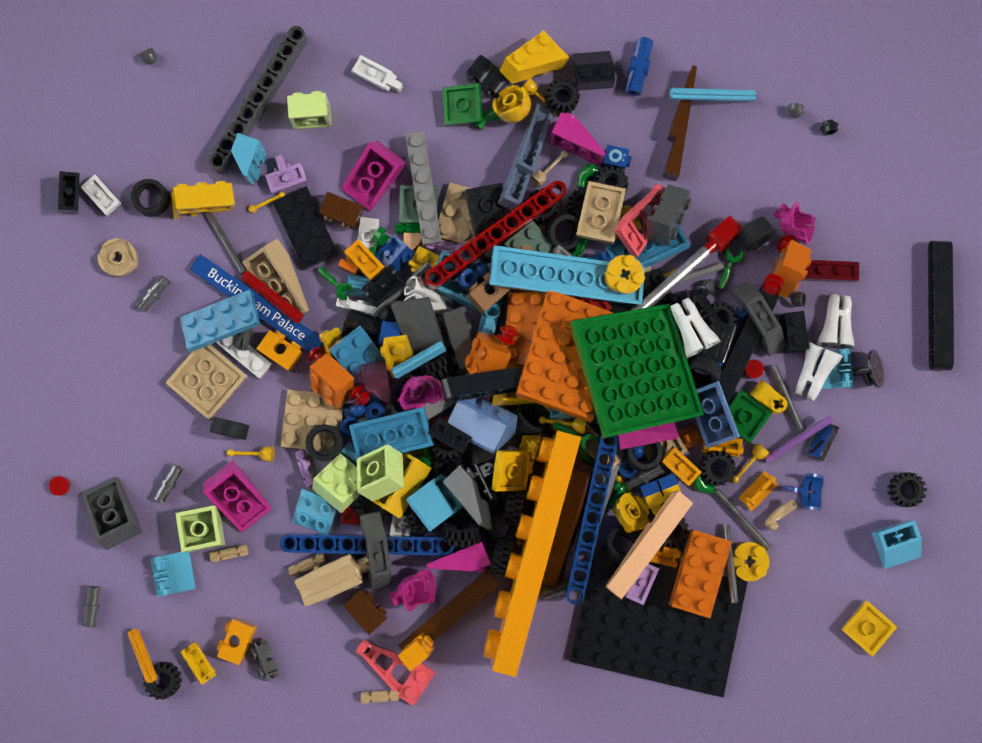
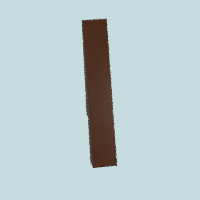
M692 65L684 88L694 89L697 66ZM692 100L679 101L667 140L672 141L673 145L662 177L677 181L680 175Z
M572 469L542 580L543 583L555 588L563 581L569 551L574 545L590 475L576 469Z
M488 569L485 570L398 644V646L403 650L406 645L422 632L434 641L497 588L500 583L489 573Z

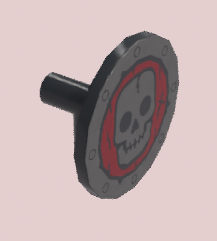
M876 350L869 351L868 366L853 369L854 376L863 375L866 386L874 384L875 387L880 388L884 383L883 365Z

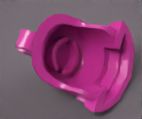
M798 201L790 209L786 204H781L780 210L783 212L775 209L773 215L780 219L779 226L782 232L801 241L803 244L809 245L814 234L816 217L813 218L811 214L803 213Z
M433 376L411 377L403 386V389L399 390L401 396L397 401L400 402L401 407L405 411L423 407L426 403L435 404L438 400L442 403L444 396L441 382Z
M422 569L418 573L402 579L398 585V590L389 593L390 601H393L394 606L403 602L406 609L412 611L419 604H434L437 588L432 571Z

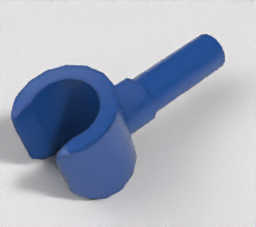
M739 307L734 310L737 313L735 315L737 321L734 334H738L741 319L747 313L746 308H744L742 315L738 313Z

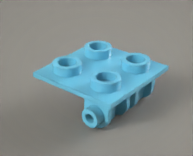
M851 349L830 350L843 355V357L832 369L821 389L854 387ZM824 351L822 352V354H821V356H820V358H819V360H818V362H817V364H816V366H815L814 376H815L816 371H817V369H818V367H819V364H820V362H821V360H822Z
M302 489L292 523L320 533L329 534L336 509L319 494L310 492L308 489Z
M178 552L150 558L157 597L196 589L190 552Z

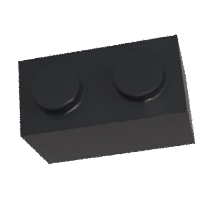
M59 171L58 213L78 214L80 173Z
M804 311L788 312L779 316L786 345L784 352L794 353L810 349Z

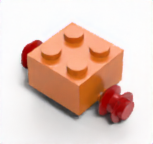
M782 236L776 247L781 255L775 262L771 274L765 277L762 287L768 294H778L787 298L791 292L795 293L799 285L798 282L805 279L808 273L806 269L812 261V258H810L812 250L797 243L796 239L791 236Z
M511 325L501 326L500 330L503 333L497 336L478 332L477 337L472 342L470 354L465 359V367L469 374L506 369L512 355L507 346L516 343L513 337L519 336V333L516 331L517 329Z
M323 347L313 348L309 352L308 358L309 362L315 361L310 366L311 390L315 394L321 395L324 402L329 407L332 406L336 411L349 400L356 399V406L365 405L370 399V391L364 392V385L354 386V377L327 352L322 353Z

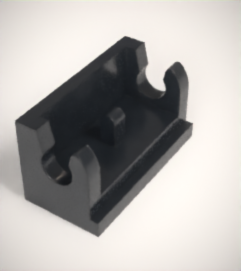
M389 264L361 288L377 308L405 285L406 282L394 266Z

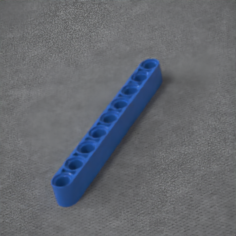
M602 434L598 440L565 590L567 601L573 605L580 604L585 595L618 445L617 436H613V444L610 446L604 444ZM602 454L609 456V462L606 465H602L599 462V457ZM598 473H603L605 476V481L602 484L595 482V476ZM595 492H598L601 496L598 503L591 502V495ZM589 512L596 513L597 518L594 522L587 521L586 516ZM586 531L592 533V539L588 542L582 540V535ZM580 551L588 552L586 560L581 561L578 559ZM581 570L584 572L581 580L574 579L573 574L575 571ZM572 590H578L580 592V595L577 599H571L569 597V593Z
M289 533L280 540L281 549L288 553L367 554V549L363 545L365 540L363 534ZM386 535V539L392 543V548L388 549L390 555L445 556L452 553L455 548L452 545L450 550H443L441 548V542L444 541L443 536ZM287 538H292L294 540L295 544L293 548L287 545ZM307 538H311L314 541L313 548L307 547L305 543ZM327 538L333 541L332 548L326 547L325 540ZM345 539H350L353 542L351 549L345 547ZM409 540L412 544L411 549H404L402 541ZM423 540L431 543L430 550L422 548L421 543Z

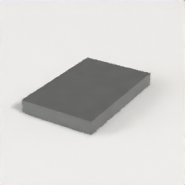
M429 297L394 302L391 305L401 334L407 335L414 355L419 354L438 342H442L445 348H447Z

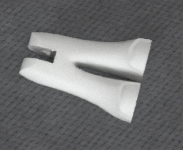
M414 275L406 283L404 295L408 297L404 301L429 297L437 317H439L438 314L453 309L451 308L453 307V300L429 289L422 278Z
M830 294L825 324L817 344L824 347L836 345L839 349H854L851 327V297L843 295L839 309L840 296L838 294ZM838 319H839V333H838V339H837Z
M689 298L682 300V305L687 313L686 316L678 303L671 305V311L680 329L685 355L688 358L696 355L703 349H708L718 344L720 339L704 322L694 303ZM691 324H692V325L694 326V328L696 329V331H697V333H698V335H699V337H700V340L698 339V337H697L695 331L693 330Z
M809 342L810 349H807L805 352V361L796 385L795 394L802 396L808 383L812 384L807 399L814 401L821 391L826 378L840 362L843 355L825 349L816 374L813 376L815 366L824 348Z

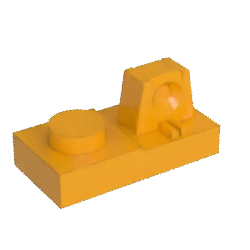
M359 239L344 251V254L370 281L385 268Z
M674 446L660 460L688 486L702 473Z

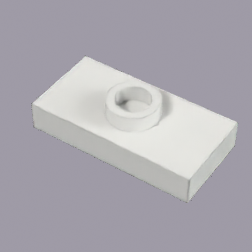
M360 217L358 239L369 249L375 244L373 235L379 228L380 220Z

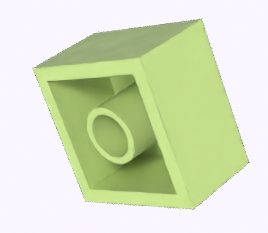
M313 91L311 94L297 92L287 96L288 117L294 130L332 127L330 104L326 93L321 91Z
M384 445L357 458V492L373 502L404 488L403 454L390 445Z
M339 454L313 479L312 489L342 513L361 495L357 492V467L342 454Z
M215 505L176 513L181 552L189 553L225 545L221 514Z

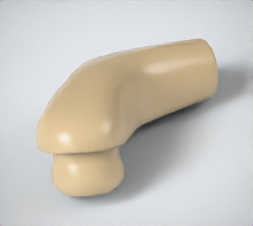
M790 500L774 510L766 519L765 526H768L770 531L779 528V524L776 521L787 516L797 508L795 501Z

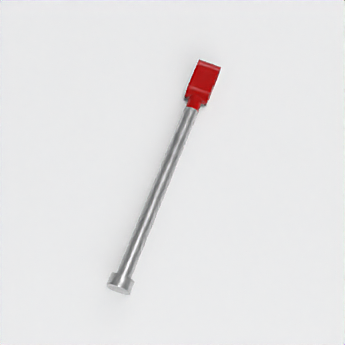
M731 215L728 216L706 237L707 243L648 294L642 300V305H636L631 310L648 308L655 305L715 250L719 253L725 250L737 239L738 233L744 227Z

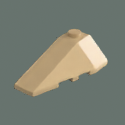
M278 238L242 261L248 271L302 314L309 310L289 254Z

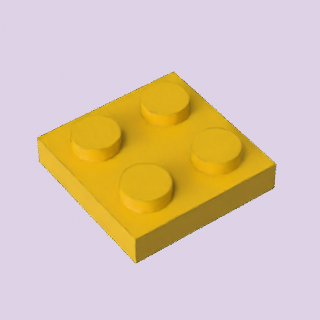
M497 450L491 490H526L531 451Z
M865 600L841 628V631L873 657L896 630L897 626L870 602Z

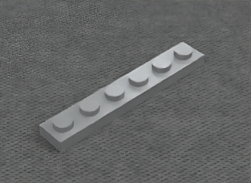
M424 131L408 133L405 136L423 246L442 243Z

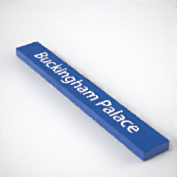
M200 254L189 269L228 297L250 289L253 292L260 319L308 352L315 347L322 346L323 342H321L319 335L300 322L295 323L264 297Z

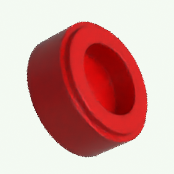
M752 359L748 362L744 374L750 379H756L763 374L764 366L759 360Z
M63 476L54 477L49 483L50 492L57 496L67 494L71 487L70 481Z

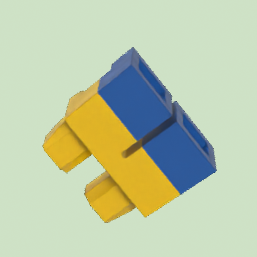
M674 473L638 487L640 494H642L645 503L651 509L654 516L657 515L662 507V503L667 500L671 492L680 491Z

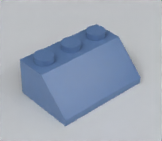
M717 381L697 389L704 415L696 417V421L706 448L739 438L740 435L720 382Z
M482 398L458 401L448 423L471 436V443L494 454L515 435L517 415L498 406H492V403Z

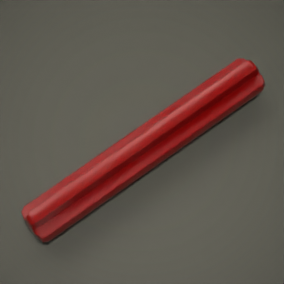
M250 271L243 273L241 279L291 320L299 323L303 319L304 315L254 274Z

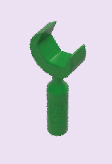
M379 227L373 235L375 244L369 248L373 255L376 252L377 246L384 245L390 238L384 234L387 230L383 227Z
M729 248L726 250L725 259L729 263L723 270L717 285L718 289L724 290L731 273L732 264L742 259L743 251L741 248L739 249V256L735 258L729 255Z
M323 267L317 270V273L327 282L336 286V296L338 299L347 300V295L342 293L344 291L353 293L352 285L348 283L338 284L336 279Z
M557 421L553 425V428L558 431L581 437L579 444L585 451H588L585 447L588 439H593L598 443L597 438L593 434L586 433L580 436L573 429Z

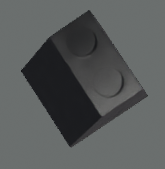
M610 51L573 54L575 88H579V90L613 88L615 73Z
M350 310L343 323L342 337L344 338L361 326L380 350L378 342L382 322L387 320Z

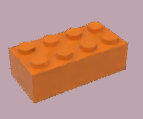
M509 292L506 325L515 327L519 333L518 337H513L516 343L507 346L512 354L508 362L509 364L524 367L545 293Z
M690 529L668 605L711 618L732 541Z

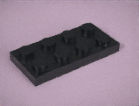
M502 183L464 190L474 238L509 214L507 208L498 204L503 191ZM506 221L507 225L512 228L511 221ZM491 232V235L494 238L501 237L499 232ZM514 235L510 236L508 239H506L505 241H503V242H502L501 244H499L498 246L504 247L503 244H504L506 241H508L511 237H513ZM482 242L476 243L478 249H485V245ZM493 249L482 256L479 261L490 264Z
M307 186L272 202L304 270L339 255Z

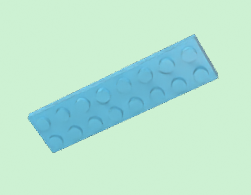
M493 246L489 286L541 293L554 291L570 297L642 305L644 282L635 292L624 295L612 291L605 281L608 261ZM621 270L622 274L620 275V277H625L627 280L629 275L628 272Z

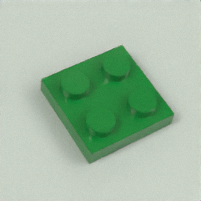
M479 83L443 87L444 122L446 126L483 122L481 85Z
M742 390L737 393L729 405L740 437L749 444L754 440L773 413Z

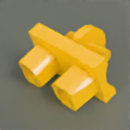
M335 327L331 331L325 330L319 337L321 342L324 343V352H327L338 362L329 350V348L343 339L340 329Z

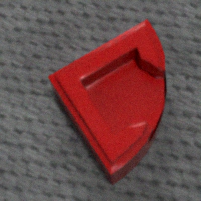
M349 505L341 514V523L361 525L358 513Z

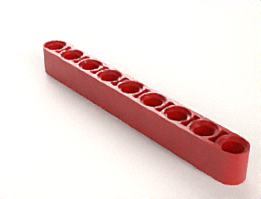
M562 181L552 182L431 268L425 277L426 286L429 289L441 287L459 274L461 270L466 269L491 251L494 245L498 246L563 198L566 193V185ZM553 188L559 189L560 192H561V194H560V195L554 194L553 191H552V189H553ZM537 199H543L546 205H539ZM522 210H528L531 216H524ZM511 220L515 222L516 227H509L506 221ZM497 231L500 233L501 237L494 238L491 235V232ZM482 242L485 245V249H478L476 243ZM467 253L470 256V260H462L460 254ZM451 264L455 270L449 272L445 269V265ZM436 275L439 278V282L432 283L429 277Z

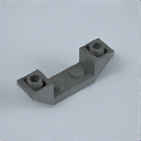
M747 281L732 289L730 292L739 307L744 305L763 338L759 341L768 356L786 347L782 328L762 294Z
M376 511L359 515L361 530L366 540L370 569L367 572L370 590L390 587V560L380 513Z

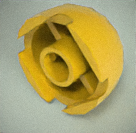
M518 85L508 86L498 93L500 96L497 100L495 98L493 100L492 107L501 120L507 123H516L523 120L531 109V99L523 86L522 88L518 87Z

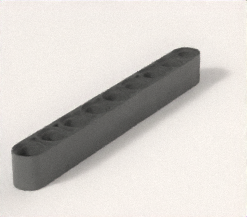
M293 26L288 30L211 153L209 164L215 172L219 174L225 173L230 168L235 158L231 149L225 150V147L228 144H234L237 136L235 131L238 128H243L240 134L249 137L306 46L307 37L302 27ZM296 35H302L298 40L293 39ZM285 51H292L290 55H284ZM276 66H282L281 70L274 71ZM268 81L273 82L269 87L264 86ZM257 97H263L261 102H254ZM247 113H253L251 118H245ZM217 160H223L222 165L215 166Z

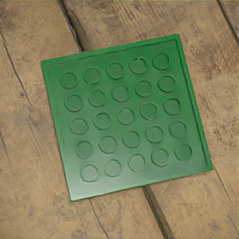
M670 304L573 320L569 323L603 439L704 415Z

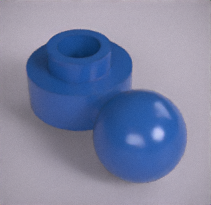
M478 262L475 264L474 270H461L457 276L458 284L462 288H470L478 282V277H483L489 272L488 265L484 262Z
M355 402L350 405V413L355 417L366 414L367 418L371 420L385 416V409L380 403H371L367 407L364 405L356 406ZM375 408L379 410L377 416L372 415V410Z
M352 403L344 406L343 413L347 418L340 424V431L347 438H352L347 426L359 423L354 418L355 416L350 413V405Z
M643 446L632 448V454L636 460L643 456ZM625 458L622 459L619 467L620 473L627 478L635 476L638 470L635 468L626 470L625 465L628 463Z

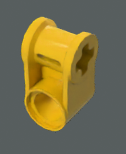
M762 380L759 381L749 394L753 399L772 411V414H779L787 408L786 399ZM779 401V402H780V403H779V407H780V408L775 409V408H774V406H775V403H774V402Z

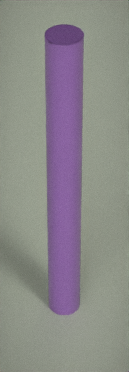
M830 415L770 452L765 457L767 463L834 422Z

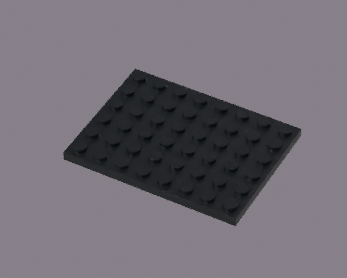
M595 546L570 661L724 698L748 582L736 579L738 603L731 604L728 577L722 576L711 618H707L668 605L680 565H677V568L649 562L648 564L659 568L645 603L642 605L625 596L619 599L605 587L619 567V564L612 562L606 556L603 547Z

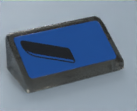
M829 424L815 433L805 456L816 462L824 461L839 427Z

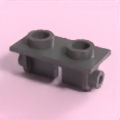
M263 639L258 641V646L256 643L250 644L252 647L250 654L253 660H256L258 663L257 672L260 679L270 681L269 676L272 679L279 676V669L275 658L267 661L266 657L273 655L269 642Z

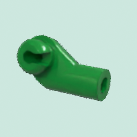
M619 481L613 485L612 490L616 493L607 503V507L612 510L616 500L624 495L626 490L625 485H622Z

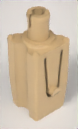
M349 554L322 567L319 563L314 566L313 571L296 579L295 584L302 596L305 607L331 598L365 582L362 574L370 571L369 564H367L368 555L356 560L354 554Z

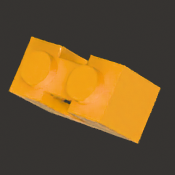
M269 330L256 349L291 372L304 354L300 351L302 347L294 341L291 343L285 341L286 336L276 330L274 333ZM280 345H285V352L282 354H278V347Z
M237 617L233 618L232 621H228L224 632H227L225 640L221 639L217 646L219 651L217 657L237 665L242 664L257 625ZM233 635L239 638V645L232 644L231 637Z
M422 632L403 648L398 657L411 672L430 656L435 648L433 646L434 642L428 635L425 636Z

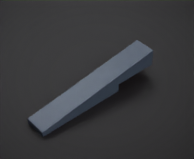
M538 103L535 105L498 201L499 205L511 211L522 203L553 115L550 112L551 110Z

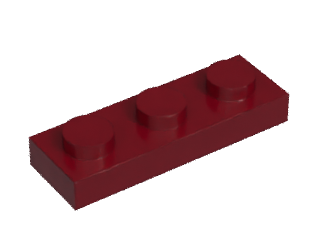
M812 260L806 269L808 273L804 279L857 282L859 281V262Z

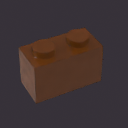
M327 192L319 213L324 215L323 219L330 222L338 220L341 222L340 226L351 230L352 226L358 227L365 207Z
M362 588L343 606L364 631L370 635L388 618L386 616L388 612L381 604L377 605L373 601L375 597L368 589L364 591Z

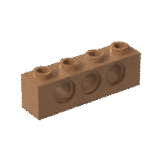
M526 244L524 247H521V246L519 245V246L516 248V249H523V250H531V251H533V250L528 246V244ZM490 271L483 276L484 281L480 285L476 282L468 289L470 293L466 296L481 314L511 289L490 286L493 293L492 295L487 294L484 288L485 285L489 286Z

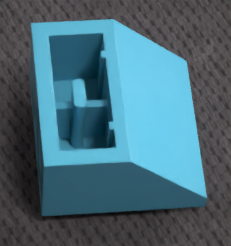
M237 133L231 152L243 176L250 185H254L255 181H258L261 171L259 169L261 163L264 164L267 153L260 140Z
M442 474L406 499L429 532L463 507L443 483L445 478Z
M905 520L871 532L884 569L921 557L922 538L915 520Z

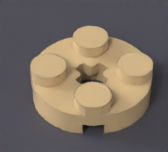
M119 238L110 239L102 245L100 254L98 253V263L101 269L113 277L126 276L138 266L137 251L126 240ZM116 253L122 255L120 262L113 260L116 257Z

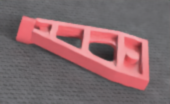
M655 184L650 193L629 210L614 229L628 252L634 257L640 255L648 242V214L644 208L649 203L652 208L650 216L654 215L655 211H653L655 205L659 206L661 202L660 197L665 191V187ZM640 216L644 223L641 233L633 223L634 219Z
M365 639L362 640L355 651L370 664L393 691H398L399 695L397 696L412 706L415 705L435 674L434 670L420 663L411 671L406 682L401 684L392 675V670L396 665H404L398 657L399 653L371 644ZM367 647H369L370 651L368 653H364ZM380 654L393 660L387 670H384L376 663V658Z

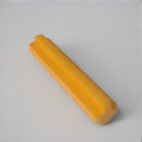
M132 629L128 632L129 640L145 681L152 683L157 680L156 672L140 631Z

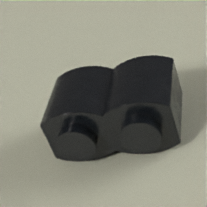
M479 55L466 71L467 80L471 84L479 83L483 88L482 91L489 97L497 98L498 93L509 83V80L499 71L500 68L482 55Z

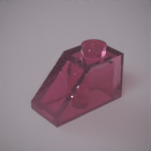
M382 361L359 365L360 372H357L359 384L362 383L366 390L384 402L391 403L386 365Z

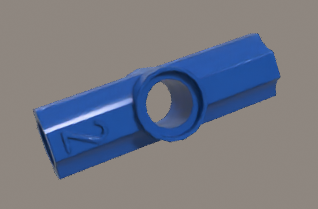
M638 37L634 56L631 58L625 92L632 96L641 95L644 80L649 70V58L653 40L648 37Z

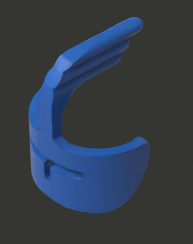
M807 473L801 488L783 486L782 490L800 493L803 508L820 510L824 476ZM810 481H811L810 491H815V493H810V494H809V502H808V488H809V483H810Z

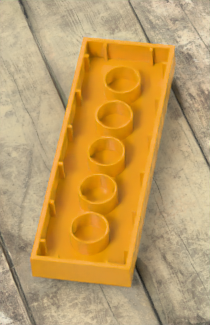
M556 431L552 439L548 437L541 438L540 448H538L535 461L545 463L541 477L531 476L525 499L535 502L531 516L521 514L520 522L515 532L516 538L524 540L520 554L514 552L510 554L505 572V577L513 579L510 593L500 590L494 609V617L502 619L499 631L489 628L483 649V657L491 659L492 671L513 677L517 676L581 440L579 436Z

